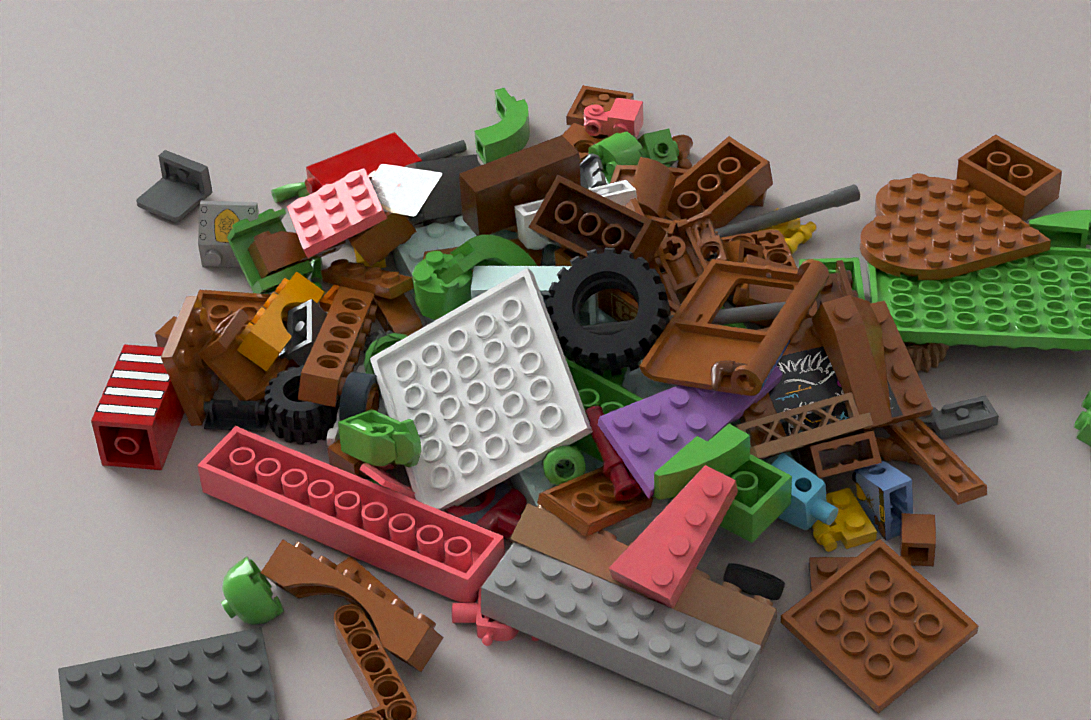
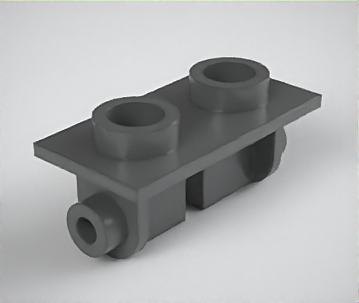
M589 154L580 163L581 186L587 189L607 185L605 175L601 172L603 171L601 158L596 154Z

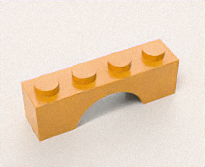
M297 271L290 280L284 278L239 337L243 339V342L237 351L267 371L292 337L282 321L288 320V311L310 299L318 303L325 291Z

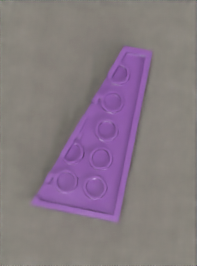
M776 365L762 390L755 396L677 385L600 416L598 426L618 455L623 459L624 464L649 499L654 495V472L696 436L709 441L732 421L736 422L751 404L757 403L781 381L783 373Z

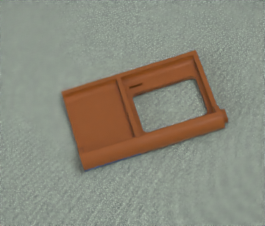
M712 259L640 364L641 372L644 376L656 382L712 390L711 367L718 361L731 360L748 365L737 367L731 377H723L720 387L715 391L745 396L759 394L829 280L830 274L827 267L814 259L804 261L798 270L778 268L771 265L762 266ZM746 283L793 290L767 332L711 323L737 284Z

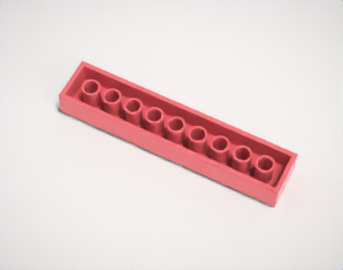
M237 426L197 465L203 493L459 603H475L478 599L479 588L483 586L505 555L504 536Z

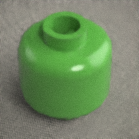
M574 444L552 449L542 461L545 477L555 486L585 474L586 464L583 454Z

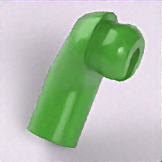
M305 182L291 183L271 190L275 203L295 196L300 198L310 195L306 189Z

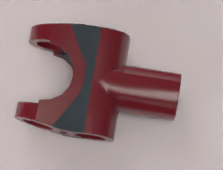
M500 482L476 496L482 502L481 504L474 507L453 505L443 511L502 535L505 540L512 543L510 539L522 516L521 514L526 508L527 500L521 492Z

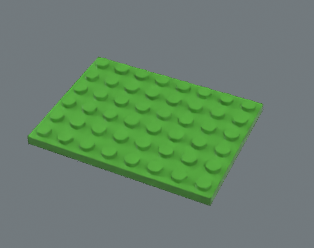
M1050 247L1049 251L940 280H918V276H907L902 273L898 277L883 272L867 262L870 304L885 300L903 342H912L920 345L943 343L948 346L958 344L975 345L978 347L1006 346L1012 349L1034 347L1041 350H1050L1052 348L1069 349L1071 351L1091 350V249Z

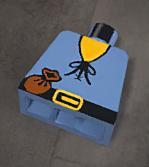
M881 461L882 463L855 469L852 474V480L856 483L859 504L878 533L887 541L900 535L902 513L913 514L912 479L886 461Z

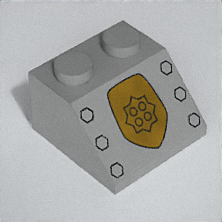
M200 202L198 248L202 267L241 268L227 236L233 228L232 225L243 219H248L250 222L258 218L257 202Z

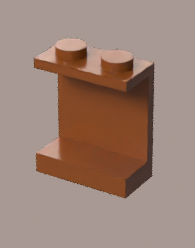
M239 309L220 322L198 355L239 400H261L263 403L265 402V389L269 386V381L272 378H277V374L285 369L289 361L285 357L265 371L237 351L243 342L238 332L249 318L242 309Z

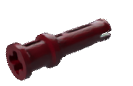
M593 406L588 408L585 413L592 429L591 435L603 458V473L607 478H610L615 489L613 495L617 501L630 500L640 494L642 488L598 426L599 417L605 415L602 407Z

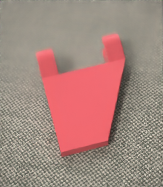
M368 463L362 464L359 470L380 485L416 500L412 486L407 487L386 472L388 469L393 470V465L374 466Z

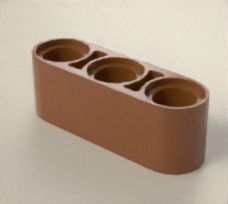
M404 293L393 299L374 295L373 305H378L376 318L385 333L391 330L393 333L409 336L423 328L419 316Z

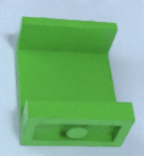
M284 208L276 212L274 209H268L260 213L257 219L250 222L248 219L240 220L232 225L233 228L227 236L229 244L253 293H273L284 278L290 280L296 271L305 278H308L314 271L310 261L307 260L262 279L258 273L248 248L255 241L254 237L260 233L270 231L273 234L279 231H286L281 221L286 215Z

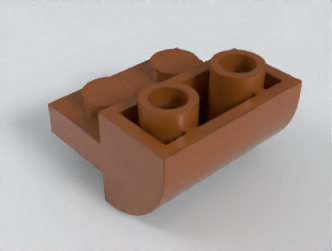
M640 157L638 165H616L610 184L627 180L636 189L637 201L643 214L664 219L676 181L670 169L656 160Z

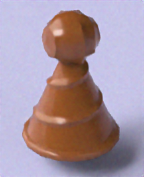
M684 134L673 136L672 140L676 141L679 149L677 168L690 169L692 163L687 158L693 146L692 138Z

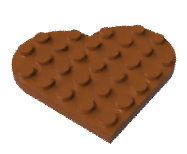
M917 173L913 174L910 178L890 180L887 185L878 191L875 199L876 217L861 232L860 252L869 264L888 274L900 277L902 273L907 276H918V280H940L1049 251L1051 240L1040 233L1039 230L1029 226L1020 217L1005 209L1001 204L986 196L985 193L968 187L969 183L966 180L928 177L925 174Z

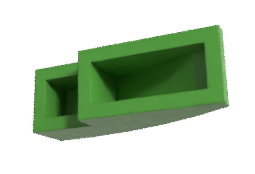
M1091 210L1060 212L1029 220V226L1039 230L1040 233L1051 240L1050 247L1086 249V245H1091Z
M728 424L709 441L696 436L654 472V497L662 500L677 496L705 465L726 476L750 459V435Z

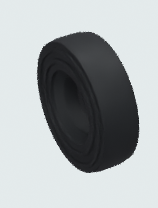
M729 563L723 575L724 582L739 587L745 593L759 595L770 600H779L784 590L785 582L778 577L741 564Z

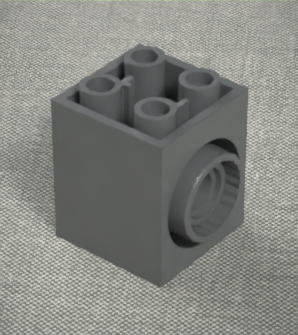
M477 154L416 162L405 166L407 168L442 173L441 178L417 215L414 217L408 216L413 225L423 224L424 227L432 223H450L455 221L456 217L462 215L459 173L481 166Z

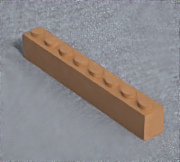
M527 503L510 539L512 543L516 542L651 599L614 580L609 570V567L633 542L625 545L616 541L617 537L605 530H600L598 533L596 532L586 537L538 504L536 507ZM695 569L674 609L760 645L761 654L777 619V608L772 607L773 602L759 595H754V598L743 595L739 587L728 582H723L722 585L709 580L710 576Z

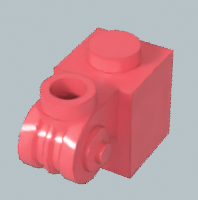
M616 98L611 110L608 112H604L603 107L600 105H590L584 109V128L591 136L603 134L610 137L615 133L621 134L626 131L637 139L643 126V101Z

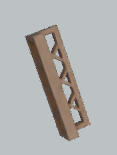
M849 392L738 424L735 427L745 433V430L755 428L765 434L761 444L753 447L750 446V454L762 460L863 430L872 426L873 421L870 412L859 415L853 394ZM845 402L849 418L840 421L832 416L831 413L837 403ZM827 407L826 412L820 408ZM812 411L822 417L818 428L811 429L803 424L807 412ZM799 415L797 420L794 419L792 416ZM783 419L794 426L790 436L782 437L774 432L779 420ZM771 423L769 428L763 426L765 424Z

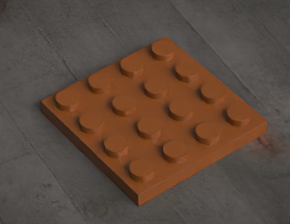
M878 539L783 613L780 621L783 626L878 714L976 635L979 628L977 623L881 539Z

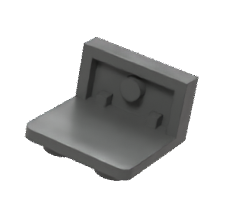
M164 150L158 155L162 178L138 197L136 202L137 206L177 222L189 214L201 201H204L211 195L213 191L208 166Z

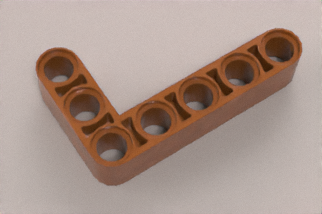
M354 604L339 607L333 616L338 645L373 708L345 720H418L416 705L363 610Z

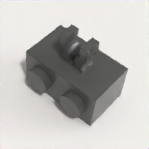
M313 299L288 311L287 332L292 337L278 356L281 360L285 357L288 361L293 359L300 367L305 365L327 316V313Z

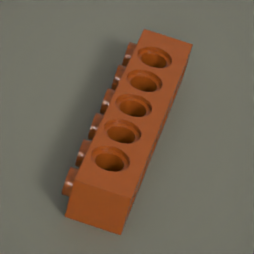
M339 287L302 369L298 400L332 407L336 406L338 398L342 394L346 378L354 371V366H357L360 351L364 350L366 337H369L372 323H375L378 305H373L375 293Z

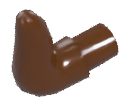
M731 360L716 362L710 370L712 390L715 391L720 387L723 377H731L737 367L748 364L736 363Z

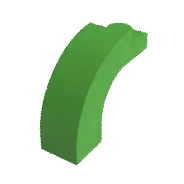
M505 88L494 90L496 112L501 121L492 126L474 131L476 153L484 164L521 151L529 140L530 127L527 102L525 99L516 101L515 97H511Z
M479 235L467 240L450 252L454 258L446 263L449 269L439 276L447 285L466 271L474 270V266H537V264L522 248L510 240L495 235Z

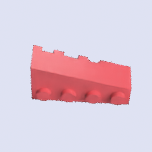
M705 465L609 567L612 578L658 603L674 609L738 493L736 480Z

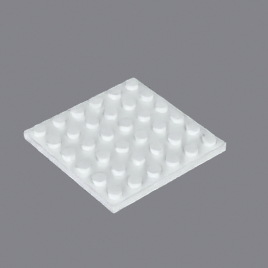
M528 268L370 358L374 373L377 375L376 379L388 416L400 422L407 419L413 420L421 439L422 452L418 464L410 468L405 467L413 492H415V498L417 501L441 511L453 505L458 506L543 460L552 449L563 445H570L592 433L588 417L535 276Z

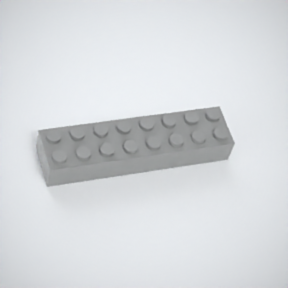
M516 542L511 545L481 587V614L724 720L731 718L758 671L760 645Z

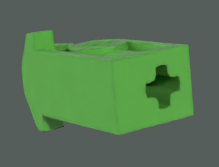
M370 409L338 422L342 452L374 466H385L394 461L395 464H404L405 467L409 468L418 464L422 452L421 439L413 420L407 419L400 422Z

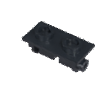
M211 398L210 401H205L204 413L208 414L204 429L232 430L237 426L247 431L265 432L268 413L266 404L262 403L261 400H238L237 407H233L232 400Z

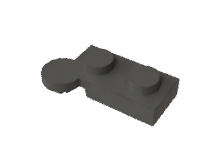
M985 395L944 405L940 411L933 407L930 415L919 418L928 427H932L936 435L941 439L998 425L999 415Z

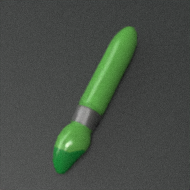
M322 258L311 261L314 269L311 273V282L323 290Z

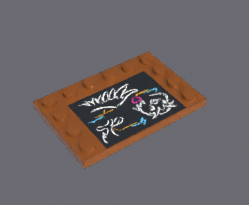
M885 300L871 303V307L882 328L892 422L887 425L930 415L933 407ZM812 318L804 319L777 363V367L783 373L781 381L757 403L751 404L743 412V415L739 418L741 424L844 394L813 325ZM769 328L761 329L758 331L767 332ZM845 402L837 403L831 413L832 416L840 421L849 418ZM823 407L820 409L826 412L827 407ZM809 411L804 418L803 424L811 429L818 428L822 417ZM799 415L792 417L797 420ZM782 419L778 421L774 432L782 437L790 436L794 426ZM771 423L765 424L763 426L769 428ZM755 428L745 430L750 435L751 447L762 443L765 436L764 433ZM860 430V431H857V432H853V433L847 434V435L859 433V432H861V430Z

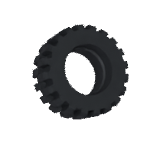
M605 248L602 254H597L596 249L587 251L588 257L581 260L579 256H576L570 260L572 267L568 270L562 267L557 273L559 282H552L549 288L551 298L546 300V308L562 351L568 360H574L576 364L585 369H588V367L592 368L593 373L603 375L604 370H610L612 376L621 375V369L629 367L630 371H634L639 368L638 362L646 357L670 322V305L664 284H662L660 275L655 268L650 269L648 261L642 257H638L637 260L634 259L633 252L622 250L620 255L616 254L615 248ZM605 289H620L633 295L638 303V313L633 322L623 331L613 335H596L585 330L581 325L579 319L581 308L593 294Z

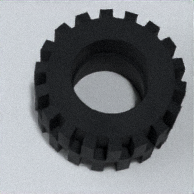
M304 365L297 368L293 366L288 368L286 372H279L277 378H272L269 381V386L265 389V401L272 432H275L278 438H284L286 442L292 443L295 441L300 445H304L305 442L314 444L317 443V440L322 439L324 441L327 439L328 430L334 427L337 420L341 396H339L335 407L298 400L301 372Z

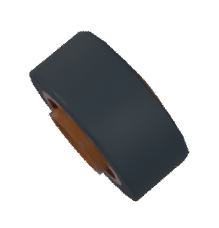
M351 372L348 375L340 399V421L370 409L378 412L380 388L376 379L377 375Z

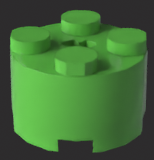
M625 131L621 134L615 133L589 147L588 155L596 154L601 158L603 167L601 172L604 173L605 178L610 184L616 165H638L639 159L642 157L639 152L642 146L633 135Z
M436 250L428 252L426 259L419 262L412 273L415 303L420 308L423 316L433 320L441 318L472 300V270L466 271L447 285L439 276L449 269L446 263L454 258L450 254H443L441 251Z

